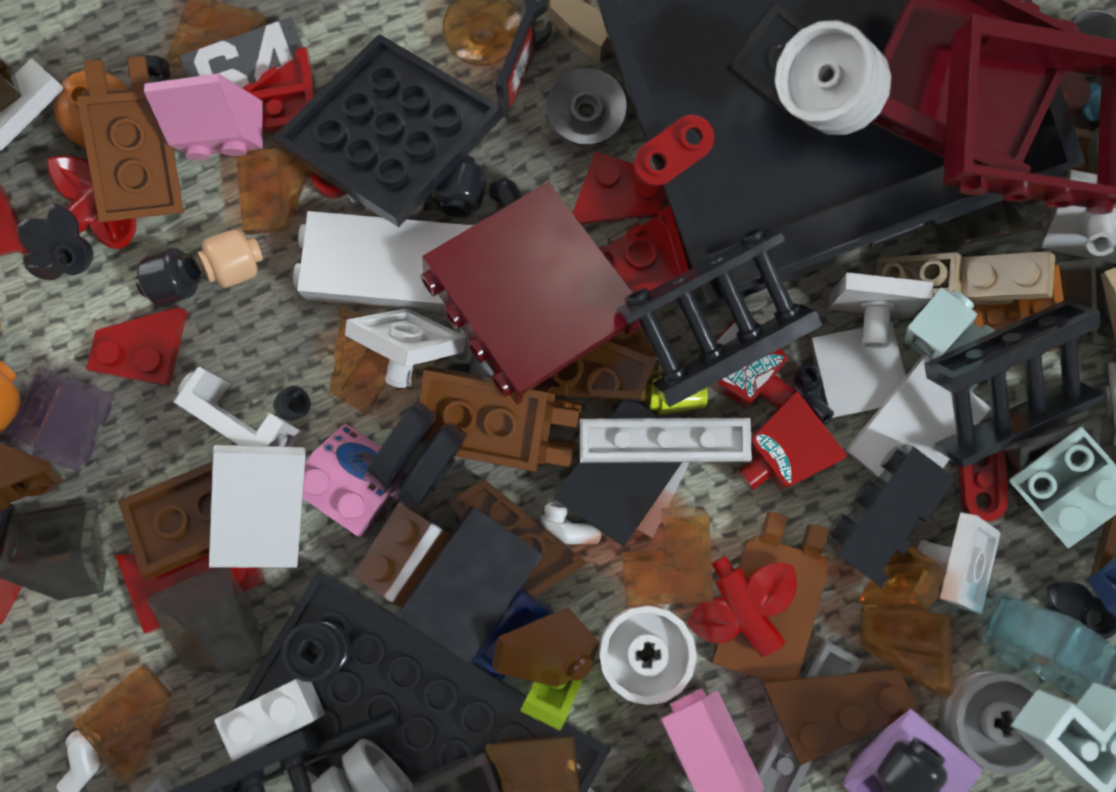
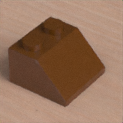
M398 503L352 576L384 599L401 608L451 534L416 511L412 512Z

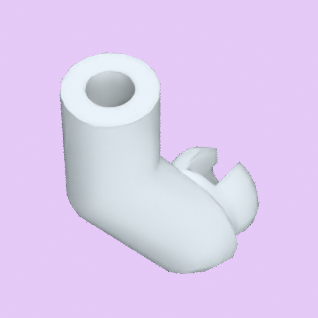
M550 502L545 506V514L541 516L542 525L564 544L596 545L600 542L601 531L589 523H572L565 518L567 508L561 503Z
M76 730L66 739L67 755L71 769L56 785L59 792H79L100 766L95 739L85 730Z

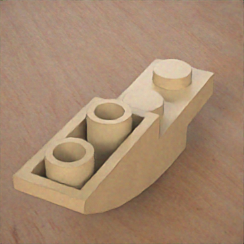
M551 0L549 9L543 15L548 21L552 22V26L569 42L599 63H601L607 51L614 53L598 6H591V0Z
M1050 251L963 257L958 252L883 257L877 258L876 276L934 282L933 297L943 288L949 293L953 290L960 292L974 305L1014 304V300L1052 298L1055 255Z

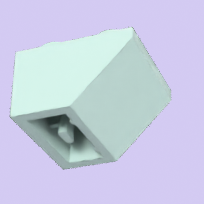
M1081 426L1009 479L1011 484L1067 548L1073 546L1116 515V465Z

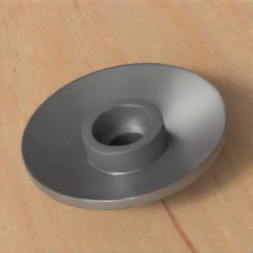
M581 68L564 74L552 86L547 98V116L552 128L561 138L575 145L593 146L601 144L612 138L619 131L625 120L627 103L624 91L612 76L601 70ZM584 107H589L594 111V114L591 117H582L579 111Z

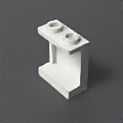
M198 367L195 372L189 373L181 381L178 387L179 395L174 403L239 446L294 447L303 434L301 430L271 413L268 414L257 431L218 405V401L230 384L202 367Z

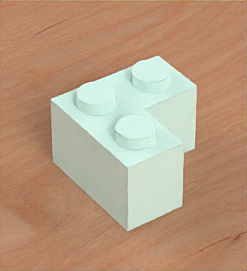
M941 288L907 327L904 343L919 355H928L930 358L935 359L996 330L987 325H983L980 328L974 323L977 313L972 310L974 304L966 296L956 290L949 293ZM979 383L974 384L969 390L972 392Z
M1093 682L1076 706L1071 702L1037 690L1011 726L1071 782L1092 792H1113L1116 788V690Z

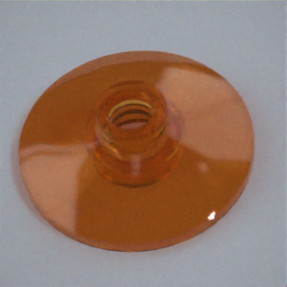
M455 0L445 13L443 36L449 50L461 61L475 66H489L506 59L520 26L521 17L511 0ZM482 29L490 31L488 37L479 38L476 36L477 32Z

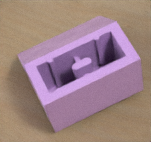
M909 709L855 753L843 786L850 792H882L884 787L876 774L878 766L897 740L911 741L913 737L923 740L946 759L943 766L947 770L948 780L940 792H968L981 775L982 768L917 713Z

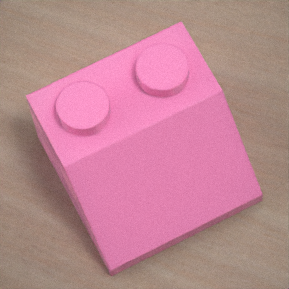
M221 74L144 84V93L168 145L185 153L186 158L208 160L211 158V154L219 153L228 156H243L247 154V150L263 148V101Z

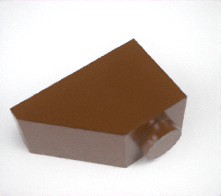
M567 607L499 636L492 668L499 674L558 687L571 680H581L591 672L599 641Z

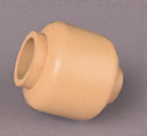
M232 229L206 238L203 241V250L197 252L208 282L212 283L215 281L222 288H228L255 278L258 271L256 262L263 260L256 239L254 237L247 239L244 233L238 229Z

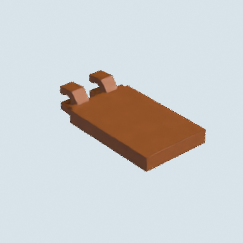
M145 56L127 58L132 87L108 89L104 62L102 60L83 61L88 91H82V96L77 97L99 222L184 213L174 148L168 145L144 93V84L150 83Z
M427 366L423 370L420 401L436 412V422L427 439L431 440L440 427L449 422L468 434L455 457L536 472L538 464L544 465L545 463L570 467L571 461L574 458L576 442L559 438L549 439L551 424L577 427L580 420L582 403L565 399L555 400L556 393L550 392V388L535 386L524 393L522 403L516 405L510 395L507 397L501 395L491 377Z
M773 511L766 513L760 537L753 535L752 541L746 540L738 567H741L747 579L756 569L768 564L787 563L792 564L797 577V589L793 602L787 610L769 617L786 640V643L770 655L760 657L749 640L740 632L736 638L728 643H716L711 659L712 664L766 681L798 679L830 565L826 564L828 558L821 556L829 529L815 524H807L800 549L780 543L788 516Z

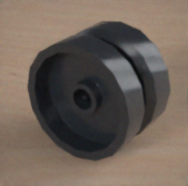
M419 400L409 408L395 426L364 475L365 480L383 491L390 488L402 472L405 473L406 476L396 492V501L412 512L419 508L430 491L434 492L456 461L454 457L468 436L466 432L449 422L441 426L432 439L428 440L427 436L436 422V412Z

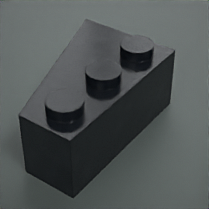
M906 443L901 449L895 446L885 456L880 465L884 468L881 475L874 482L868 480L862 485L854 497V500L858 503L848 515L840 514L831 524L828 534L831 535L827 540L830 547L840 557L881 588L889 578L882 571L896 551L901 555L906 553L912 544L907 540V537L921 520L926 522L956 479L916 447Z

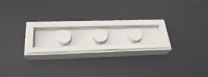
M750 418L580 419V463L752 461Z

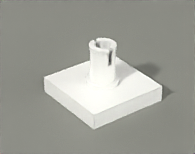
M1071 169L1066 178L1097 184V175ZM1077 206L1054 208L1040 239L1041 248L1116 265V208L1113 209L1112 213L1103 215L1087 213L1086 208Z
M846 273L829 293L828 310L863 313L864 326L861 345L868 348H887L889 346L890 317L909 319L933 298L934 282Z
M408 308L347 319L345 336L389 359L385 382L398 388H406V385L409 387L412 385V374L415 364L463 353L466 341L465 336Z
M960 513L952 547L921 540L916 551V565L946 572L940 599L963 610L982 614L1001 532L978 516Z

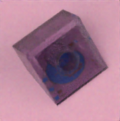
M38 366L5 441L31 456L80 471L82 464L90 459L94 451L95 441L93 439L99 425L103 424L110 415L112 407L110 400L113 394Z

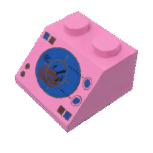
M345 423L320 445L306 461L302 499L356 536L366 538L395 497L397 489L406 474L402 472L394 484L383 491L365 480L364 475L381 447Z

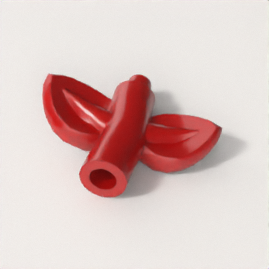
M67 155L48 158L47 169L52 184L63 198L72 201L66 209L71 211L79 223L80 234L90 226L93 236L104 246L118 250L126 247L135 235L137 227L136 218L99 222L88 160Z
M726 555L712 562L711 565L719 577L714 583L721 596L708 597L696 606L689 617L688 626L700 638L712 643H728L742 632L760 657L770 655L785 645L786 640L769 617L787 610L793 602L797 589V577L792 564H768L756 569L747 579L741 567L734 569Z

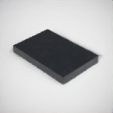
M623 400L610 419L661 418L636 401ZM579 462L554 499L624 547L682 462Z
M471 505L397 612V616L470 664L543 554Z

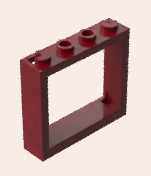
M976 15L969 18L952 34L943 186L960 188V192L966 195L993 193L1000 194L1004 200L1011 202L1032 199L1044 201V205L1050 208L1077 206L1086 208V212L1090 214L1103 215L1112 213L1113 209L1116 208V40ZM980 56L1101 77L1097 184L974 164Z

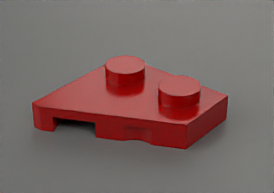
M595 151L574 207L573 215L582 226L586 223L607 221V223L622 222L627 218H636L638 220L654 218L660 211L665 194L662 186L650 187L641 183L634 174L633 163Z
M177 307L95 330L86 370L170 387L188 311Z

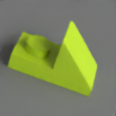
M583 679L578 681L571 680L558 687L533 682L520 711L561 730Z

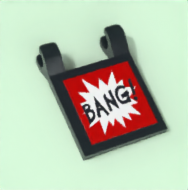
M524 0L525 14L495 84L498 104L502 106L505 118L509 117L536 49L544 44L552 35V22L548 21L547 27L543 31H536L534 26L536 19L549 9L551 0Z

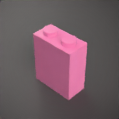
M700 688L670 704L673 712L661 720L695 792L763 791L765 787L718 690L706 695L703 688Z

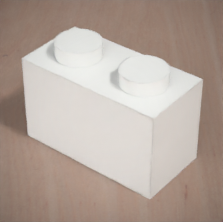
M295 679L214 719L229 756L234 761L326 714L312 683Z

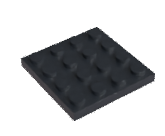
M378 34L272 139L278 150L392 224L400 227L504 115L500 104L383 35Z

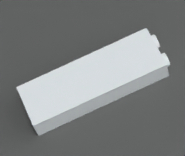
M307 211L306 224H301L299 228L298 243L299 247L303 248L301 263H296L294 267V287L308 301L444 312L443 308L446 307L438 294L434 297L431 296L420 278V274L423 273L422 256L474 225L406 220L400 227H397L383 217Z

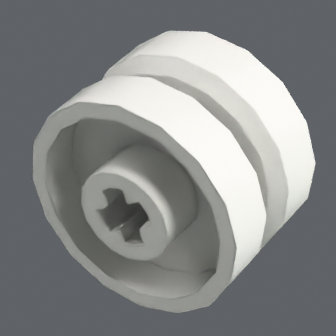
M840 21L818 22L802 29L786 44L777 62L775 77L779 99L788 111L809 126L828 135H847L867 126L880 114L889 97L891 83L888 63L882 53L857 28Z
M647 604L628 607L613 616L602 631L598 649L602 672L612 689L628 701L644 705L663 703L681 693L693 676L697 659L694 638L685 623L670 611ZM644 644L651 645L654 651L653 656L649 660H642L637 654L638 650H643Z

